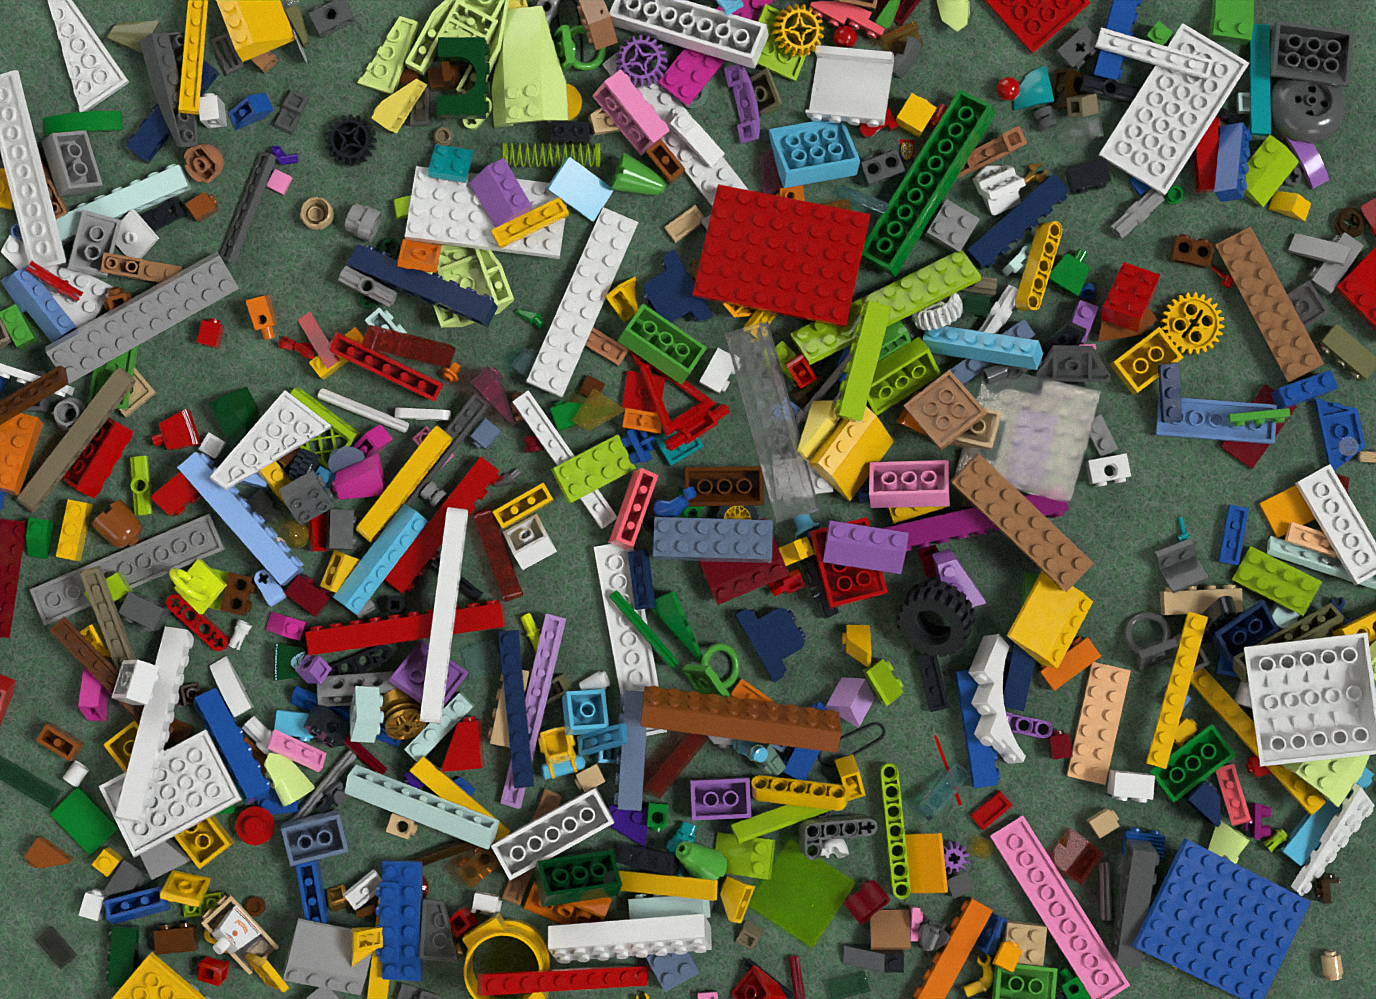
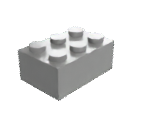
M86 130L52 133L41 141L58 197L93 193L103 185Z

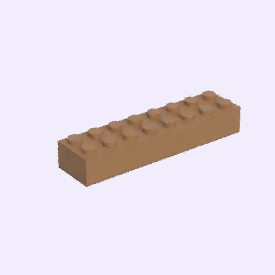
M1251 226L1216 244L1217 250L1287 381L1290 382L1323 365L1324 363Z
M975 454L949 482L1063 591L1067 592L1094 564L980 454Z

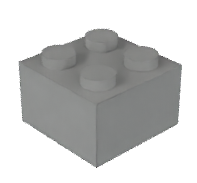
M946 199L924 236L952 253H959L980 219Z

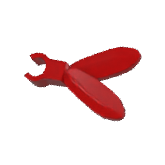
M282 336V341L278 340V347L281 349L292 351L295 349L299 354L309 359L315 357L313 351L316 350L312 343H296V340L286 336Z

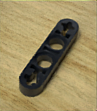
M379 645L331 665L332 669L329 673L337 671L334 667L338 666L339 674L345 675L342 671V666L344 663H350L353 669L349 674H358L389 661L392 657V650L387 645ZM381 648L388 651L386 659L378 657L376 658L378 662L374 663L372 651H374V655L379 654ZM363 655H367L370 658V664L367 667L360 664V658Z

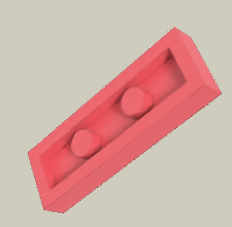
M1230 764L1220 767L1216 770V774L1232 826L1250 822V814L1235 765Z

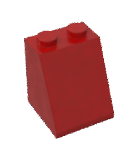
M476 716L462 718V721L457 723L442 766V772L481 769L485 766L481 719L476 720Z

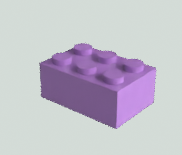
M749 777L690 779L692 820L751 818Z

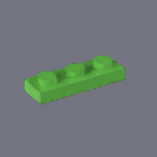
M1290 409L1229 414L1227 422L1228 425L1233 424L1234 427L1246 426L1245 423L1253 422V425H1263L1265 421L1273 420V423H1283L1285 419L1290 417Z

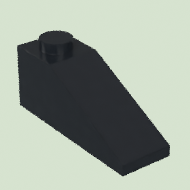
M843 944V964L884 973H904V951L871 950V944Z

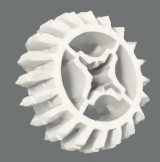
M954 293L912 314L911 318L915 326L922 330L944 328L945 325H950L951 322L961 317L963 303L959 295Z

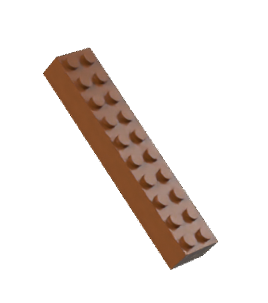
M644 687L641 705V727L838 752L842 732L840 713L834 710H819L814 707H797L793 704L782 705L775 702H760L755 699L745 700L734 696L708 695L696 691L686 692L675 688Z

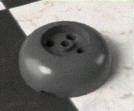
M1281 78L1270 92L1271 119L1282 134L1294 141L1309 142L1308 144L1325 141L1337 132L1344 121L1346 100L1340 86ZM1295 97H1299L1301 102L1296 103Z

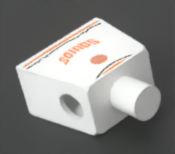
M236 905L225 914L213 932V936L217 939L213 949L220 955L225 950L232 954L260 935L262 931Z

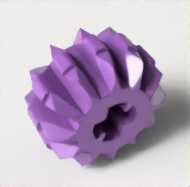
M948 841L949 848L943 845L945 867L948 874L952 873L953 868L955 874H959L958 868L960 867L965 871L966 868L962 864L970 863L969 860L964 859V857L970 856V853L964 852L966 849L965 845L959 848L960 843L958 841L955 842L954 847L952 842ZM951 853H954L956 856H958V859L955 858V862H952L949 859V856L951 857Z

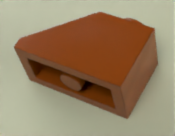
M44 836L38 837L24 856L28 860L27 863L34 868L64 865L74 860V858Z

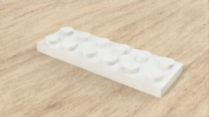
M1329 464L1295 483L1353 584L1358 585L1376 574V542L1331 465Z

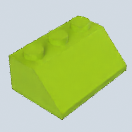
M1271 135L1266 138L1247 162L1249 171L1246 174L1247 189L1244 195L1262 208L1299 163L1291 151Z

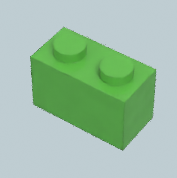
M14 304L0 312V318L17 348L24 350L39 341L24 312H21L18 305Z

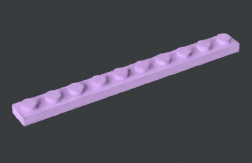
M552 614L545 615L526 694L532 760L566 618ZM510 761L501 804L519 809L522 805L526 787L514 789L512 761Z

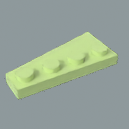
M401 16L398 18L387 35L383 46H380L374 60L367 66L365 74L358 80L357 83L359 85L390 95L396 92L401 73L405 67V61L408 58L419 26L418 21Z

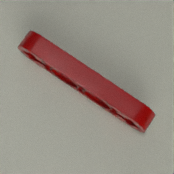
M174 593L168 597L166 601L168 609L213 650L222 651L228 646V636L204 614H199L179 593ZM172 598L174 600L178 598L180 600L179 605L173 606L174 601ZM186 604L188 607L180 613L179 610L182 609L180 606L184 607ZM188 610L193 611L196 615L193 621L188 620L185 616ZM201 624L209 625L210 632L208 634L200 631ZM215 631L216 634L214 635V637H212L211 639H209L208 637H209L210 635H212L213 632ZM215 638H222L223 645L220 644L219 646H217L215 644L217 642Z

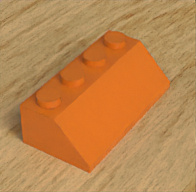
M534 881L524 909L562 925L603 922L612 899L606 897L542 907L537 885Z

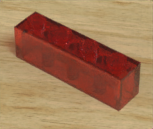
M687 733L644 787L660 799L709 737L707 735Z

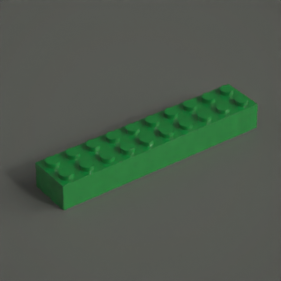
M959 89L867 237L861 257L864 261L896 277L995 117L996 112L991 104Z

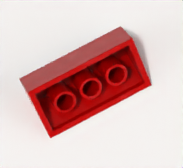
M109 417L63 476L62 480L77 491L95 499L101 492L107 477L111 475L114 465L121 458L124 448L131 441L134 431Z

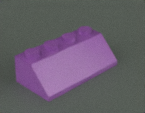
M830 521L828 523L823 562L901 574L909 533Z

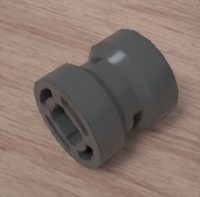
M1051 106L1041 108L1033 113L1035 119L1039 122L1038 128L1040 131L1058 125L1056 118L1052 115L1053 109Z

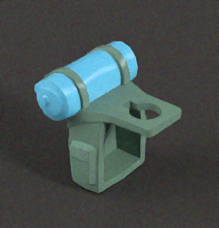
M738 739L733 741V749L738 754L746 755L750 761H754L756 766L764 773L779 775L786 768L773 749L772 744Z

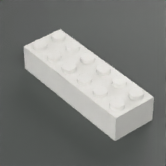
M594 787L495 841L491 847L509 880H512L534 868L537 861L550 859L612 825L614 819L597 788Z

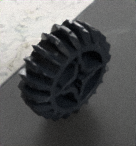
M349 114L348 120H346L345 116L342 115L341 122L338 119L334 120L337 124L336 126L329 124L332 132L326 131V135L330 137L324 139L329 144L326 146V150H332L329 153L330 157L335 156L334 160L337 163L341 160L343 166L347 164V161L350 167H353L354 161L360 166V159L367 162L368 160L365 156H373L369 150H376V146L371 144L377 143V139L373 137L376 135V132L371 130L373 128L372 124L366 125L367 119L364 118L361 121L359 115L354 119L353 115ZM349 126H356V129L353 128L350 132L342 130ZM362 130L366 135L364 146L359 142ZM337 135L343 139L340 151L336 147ZM345 136H346L347 138L351 137V139H352V137H353V139L355 140L356 144H355V143H352V144H351V142H350V144H349V142L347 141V139L345 138ZM351 149L359 150L358 153L353 155L345 154L346 152L348 153Z

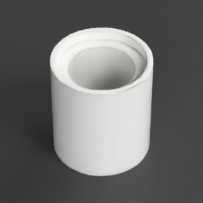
M74 761L63 778L68 783L78 787L89 769L82 763Z

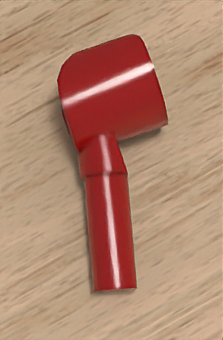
M1214 265L1210 268L1219 277L1223 278L1222 286L1228 289L1232 286L1233 278L1230 275L1222 273Z

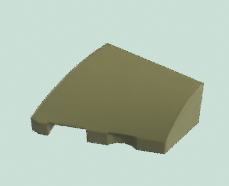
M160 21L117 23L107 38L113 43L143 54L140 41L151 33H156Z

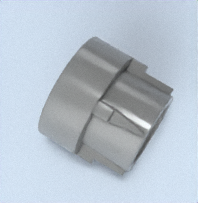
M356 203L347 215L345 228L347 231L354 233V236L371 242L380 226L383 212L367 205L362 206Z
M69 397L60 401L52 414L57 425L69 431L87 408V405L81 400ZM71 410L76 411V416L73 420L68 418V413Z

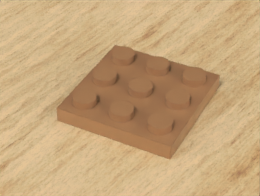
M950 369L903 405L904 409L940 450H943L987 415L986 410Z

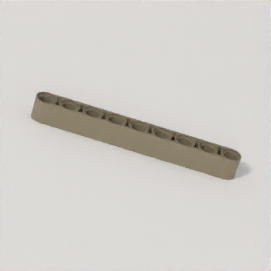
M121 367L114 371L20 493L16 501L29 512L34 513L43 504L134 386L136 380Z

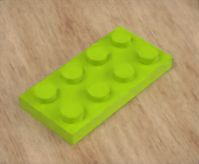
M616 435L552 468L551 471L570 504L633 471L636 467L632 464L619 435Z
M1250 546L1232 578L1233 582L1301 616H1304L1322 584V581Z

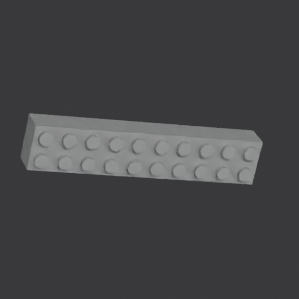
M218 251L49 344L45 347L46 353L55 367L61 365L66 368L68 383L70 384L236 291L239 287Z

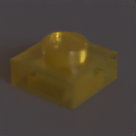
M975 835L970 854L989 860L994 842Z

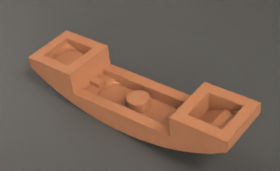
M1020 126L974 149L957 178L989 165L1028 144Z

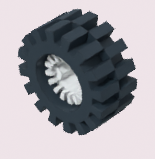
M304 448L301 449L291 465L292 468L288 476L289 480L294 481L312 470L315 472L319 462L318 454Z

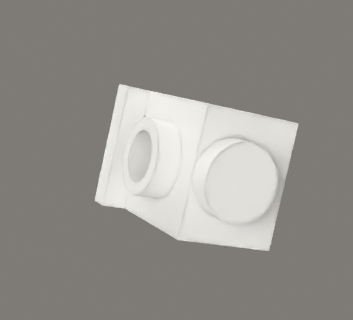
M476 891L471 912L476 913L477 910H480L481 914L491 915L492 912H500L502 900H499L500 895Z

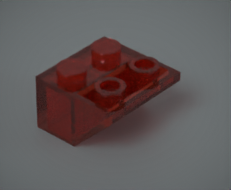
M1069 827L1048 856L1055 866L1082 885L1105 853Z

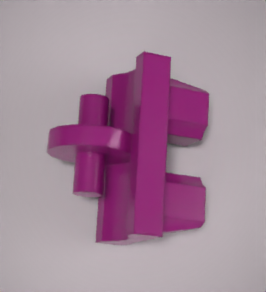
M1251 802V821L1244 823V830H1250V838L1261 839V837L1271 835L1270 825H1261V817L1271 816V807Z

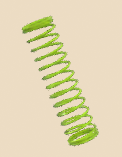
M507 142L503 143L502 159L504 158L508 166H510L512 158L514 166L517 167L520 154V161L522 167H524L526 164V158H528L529 166L532 167L535 154V161L537 167H539L541 164L542 156L544 166L547 167L550 155L551 165L554 168L556 165V159L558 155L559 166L561 167V165L564 162V155L565 158L567 157L566 143H564L562 163H560L559 145L558 143H556L555 160L553 165L550 142L548 144L547 163H545L543 143H541L540 159L538 165L535 142L533 144V155L531 164L529 158L528 143H526L524 164L522 162L520 142L518 143V154L516 164L514 159V150L512 142L510 148L509 164ZM571 143L570 157L572 158L573 153V160H575L574 144ZM579 143L577 163H579L580 156L581 164L585 167L588 151L590 167H593L594 156H596V168H599L600 143H594L592 164L589 144H586L585 161L583 164L581 143Z

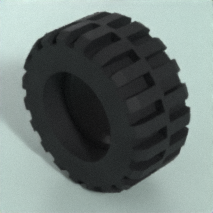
M930 580L929 583L923 581L919 585H914L905 595L897 611L896 623L899 633L903 634V640L905 642L908 641L911 648L918 649L921 654L927 653L932 657L936 655L944 657L947 654H955L963 648L975 624V611L971 608V601L966 599V594L963 591L959 592L956 586L947 585V582L942 581L938 583L937 580ZM929 610L941 614L947 619L950 626L940 627L930 623L921 611Z

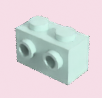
M378 308L365 321L394 352L407 340L405 336L407 332L400 324L396 326L391 321L394 317L387 309L383 312Z

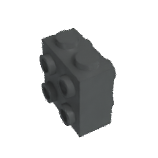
M313 470L279 489L283 501L300 525L335 507L331 500L334 498L329 487L325 489L326 483L322 476L317 477Z

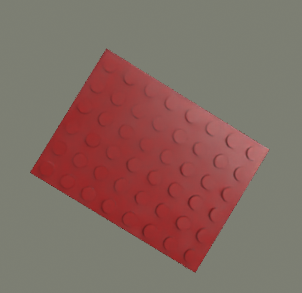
M718 184L693 290V297L846 327L870 214Z

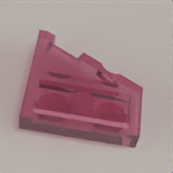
M771 148L759 157L762 193L773 194L780 188H783L778 175L773 149Z

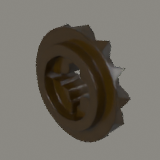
M1344 208L1334 218V227L1337 229L1338 234L1345 232L1352 238L1359 236L1366 226V220L1362 212L1356 208ZM1351 218L1352 223H1354L1355 226H1351L1348 229L1347 224L1344 221H1347Z

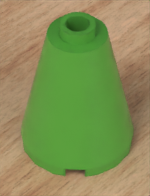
M622 153L616 165V172L612 177L610 189L654 196L663 193L666 183L663 182L664 178L629 154Z
M683 841L676 849V857L692 877L717 880L720 876H724L727 868V859L719 850L689 841Z

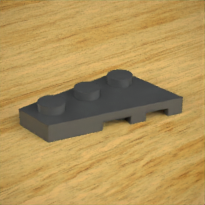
M423 899L419 959L449 962L460 961L444 900Z

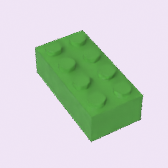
M644 304L639 308L618 339V342L681 385L707 349L706 346Z

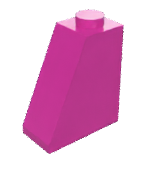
M375 454L336 472V479L332 481L333 492H337L339 500L380 496L385 491V477L379 454Z
M84 668L78 707L87 721H107V690Z

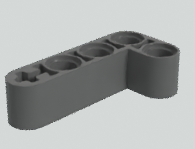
M864 814L806 819L799 824V850L808 859L815 860L822 853V840L871 836L876 833L878 826L875 820ZM850 823V828L845 830L846 824ZM832 824L831 830L826 832L827 826ZM813 826L812 832L807 834V829ZM813 845V850L807 853V849Z

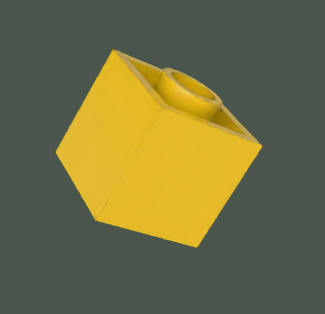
M911 93L895 121L898 126L919 138L937 107L933 106L926 99Z

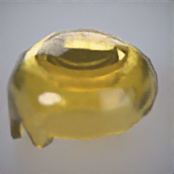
M297 520L286 521L285 529L289 530V538L293 547L300 549L306 546L309 540V530L305 523L300 525Z

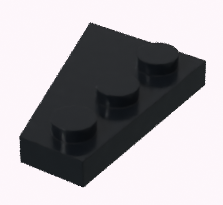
M1068 321L1040 345L1043 352L1042 362L1053 345L1079 346L1087 329Z

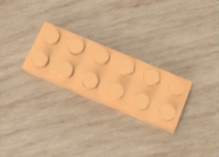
M1096 662L1091 664L1072 747L1073 757H1070L1066 776L1106 784L1131 670Z

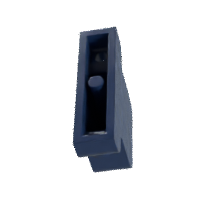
M675 250L667 252L661 262L665 272L648 281L644 286L645 294L642 297L646 304H651L656 313L671 323L678 321L688 314H691L695 322L704 323L712 319L713 315L702 298L693 297L695 284Z
M777 608L759 619L753 609L750 611L742 610L736 613L737 619L773 682L778 681L787 670L782 660L802 649L804 646L803 638L806 637L802 628H797L793 622L796 620L791 610L787 611L785 608Z

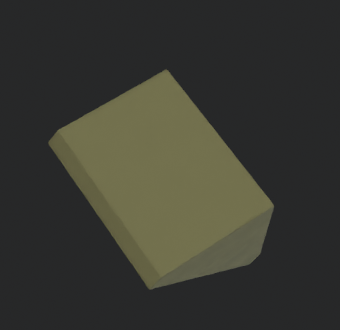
M765 68L750 77L757 100L759 117L781 110L782 102L769 68Z

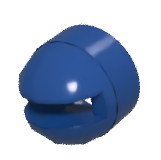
M1084 283L1080 296L1086 300L1093 299L1096 294L1094 284Z

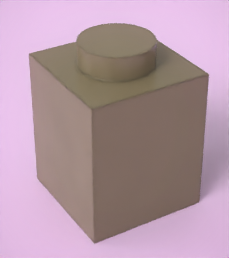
M1081 94L1067 98L1068 117H1085L1098 113L1097 94Z

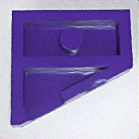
M610 805L609 812L614 819V823L610 826L642 846H646L648 808L642 807L641 811L618 809V805Z

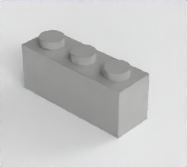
M1345 232L1339 236L1336 235L1331 242L1351 246L1352 250L1346 265L1341 266L1321 261L1319 266H1315L1308 275L1312 285L1325 295L1332 293L1364 246Z

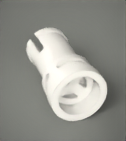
M238 619L228 646L240 650L241 644L252 625Z

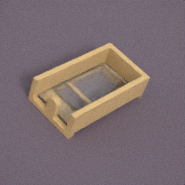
M231 894L228 897L224 895L217 902L218 906L213 911L209 909L202 915L203 920L201 924L213 936V932L225 914L236 905L251 919L262 933L236 952L230 954L250 975L253 973V968L246 961L245 956L251 952L267 959V956L275 949L277 950L279 945Z

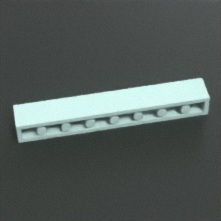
M169 165L165 168V171L160 173L153 172L142 181L140 179L132 181L130 186L126 188H116L112 191V194L107 196L100 195L89 204L82 203L76 206L77 209L68 210V214L56 220L62 245L75 239L82 210L121 220L130 210L134 209L136 212H140L191 190L192 188L184 169L180 165Z
M355 765L347 776L345 794L487 850L496 838L499 820L359 765Z

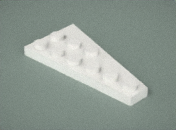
M10 235L1 253L18 270L27 265L29 266L23 241ZM67 263L45 268L65 281L66 279L70 285L84 292L81 297L73 293L80 298L76 303L73 299L63 293L59 294L57 289L39 279L73 321L77 329L99 317L104 308L102 300L106 298L104 292H108V289L113 286L91 275L67 269Z

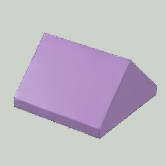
M842 677L825 708L839 712L841 718L859 728L875 697L866 679Z

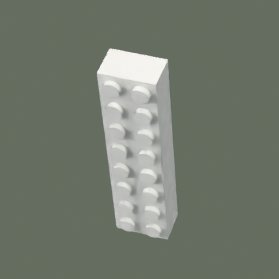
M615 0L609 12L615 27L650 36L651 38L753 69L757 65L769 36L766 24L733 14L727 16L723 11L687 0Z
M705 914L548 926V950L559 963H570L572 960L588 962L590 959L604 961L610 957L626 959L628 956L643 958L649 954L665 956L667 953H675L681 955L686 954L688 951L704 953L706 950H712L711 926Z

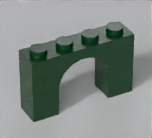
M438 37V58L440 61L466 62L473 66L477 73L476 83L469 92L463 95H437V115L439 119H486V113L490 112L489 101H486V94H490V83L486 82V75H490V63H487V55H490V44H487L485 37Z

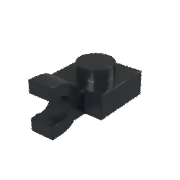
M340 779L324 790L326 796L316 803L323 814L330 809L331 804L334 803L337 807L350 797V795L345 794L346 786Z

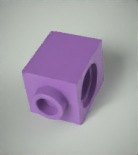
M306 655L295 671L307 683L321 684L332 668L320 656Z

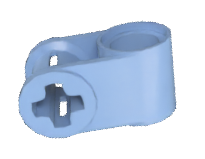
M267 569L260 570L255 574L254 581L271 607L288 597L285 594L284 587L278 583ZM261 574L268 575L267 582L260 580L262 578Z

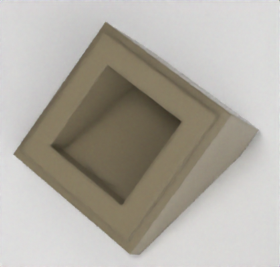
M746 920L735 942L753 950L763 929Z

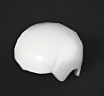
M843 838L822 840V853L820 856L829 858V855L833 853L837 858L846 857L849 855L847 844Z

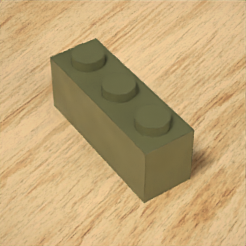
M1338 324L1331 326L1317 343L1324 354L1335 358L1334 362L1341 368L1345 367L1348 369L1350 376L1357 381L1366 380L1376 369V356Z

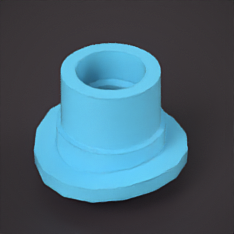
M808 513L794 519L798 531L795 533L797 539L806 536L809 538L810 531L820 529V524L814 523Z

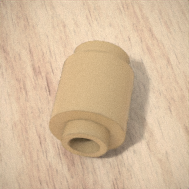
M1335 950L1325 951L1324 955L1320 957L1323 975L1326 976V980L1342 979L1341 955L1336 953Z

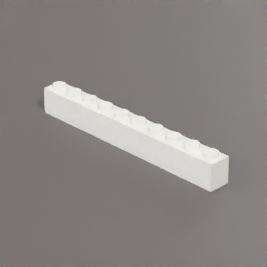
M165 626L155 663L156 666H159V678L154 683L152 689V700L148 702V705H144L115 814V817L121 821L144 824L145 819L149 816L148 806L150 800L154 797L155 790L153 787L155 780L159 777L160 771L158 768L160 761L164 758L163 748L165 742L169 739L168 729L170 723L174 720V706L179 701L178 691L184 681V668L187 667L189 662L188 652L194 643L193 635L186 629Z

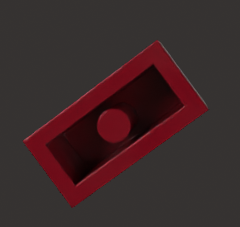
M307 574L304 576L298 575L285 594L312 615L318 617L332 599L329 596L330 592L326 588L321 586L318 588L314 585L315 580Z

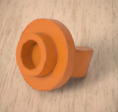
M454 362L450 368L443 367L441 370L442 377L449 383H456L459 380L457 373L460 371L459 368L461 366Z

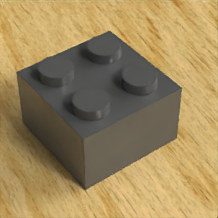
M128 592L118 613L123 615L122 619L125 621L141 624L140 628L148 632H155L156 630L163 629L171 611L167 606L139 592Z

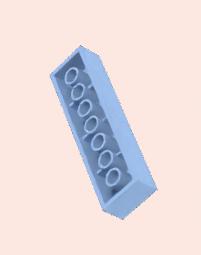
M194 452L177 468L280 585H289L304 571L302 567L304 565L297 556L294 557L289 553L291 549L284 541L277 540L278 534L276 531L264 524L265 519L260 513L252 511V504L246 498L238 495L240 491L236 486L225 491L210 479V476L217 469L213 466L215 462L211 457L204 453Z

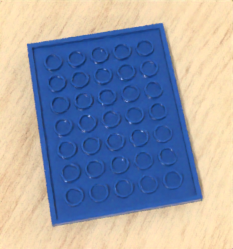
M1184 838L1132 946L1241 999H1264L1311 901Z

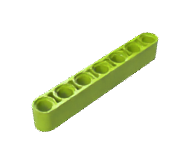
M887 762L881 765L879 773L891 890L897 898L905 899L909 896L911 889L899 771L894 764ZM893 767L894 774L891 777H886L884 775L885 768ZM889 786H894L896 788L895 795L887 796L886 789ZM896 806L898 808L895 816L888 814L889 807ZM897 825L900 827L899 834L891 835L890 828ZM895 845L902 847L899 855L892 854V848ZM903 865V873L895 874V866ZM900 884L906 886V891L903 894L896 893V887Z

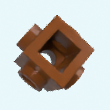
M119 286L109 288L108 292H104L106 298L102 300L105 309L112 310L130 300L131 296L129 292L125 293L123 287L119 288Z

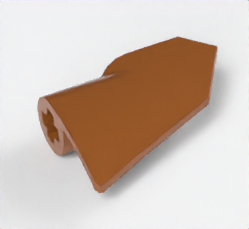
M1102 305L1098 342L1142 335L1157 319L1151 309H1148L1138 332L1101 320Z

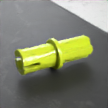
M528 613L521 617V621L527 632L526 637H529L534 651L537 652L541 636L539 631L541 630L537 628L532 615Z

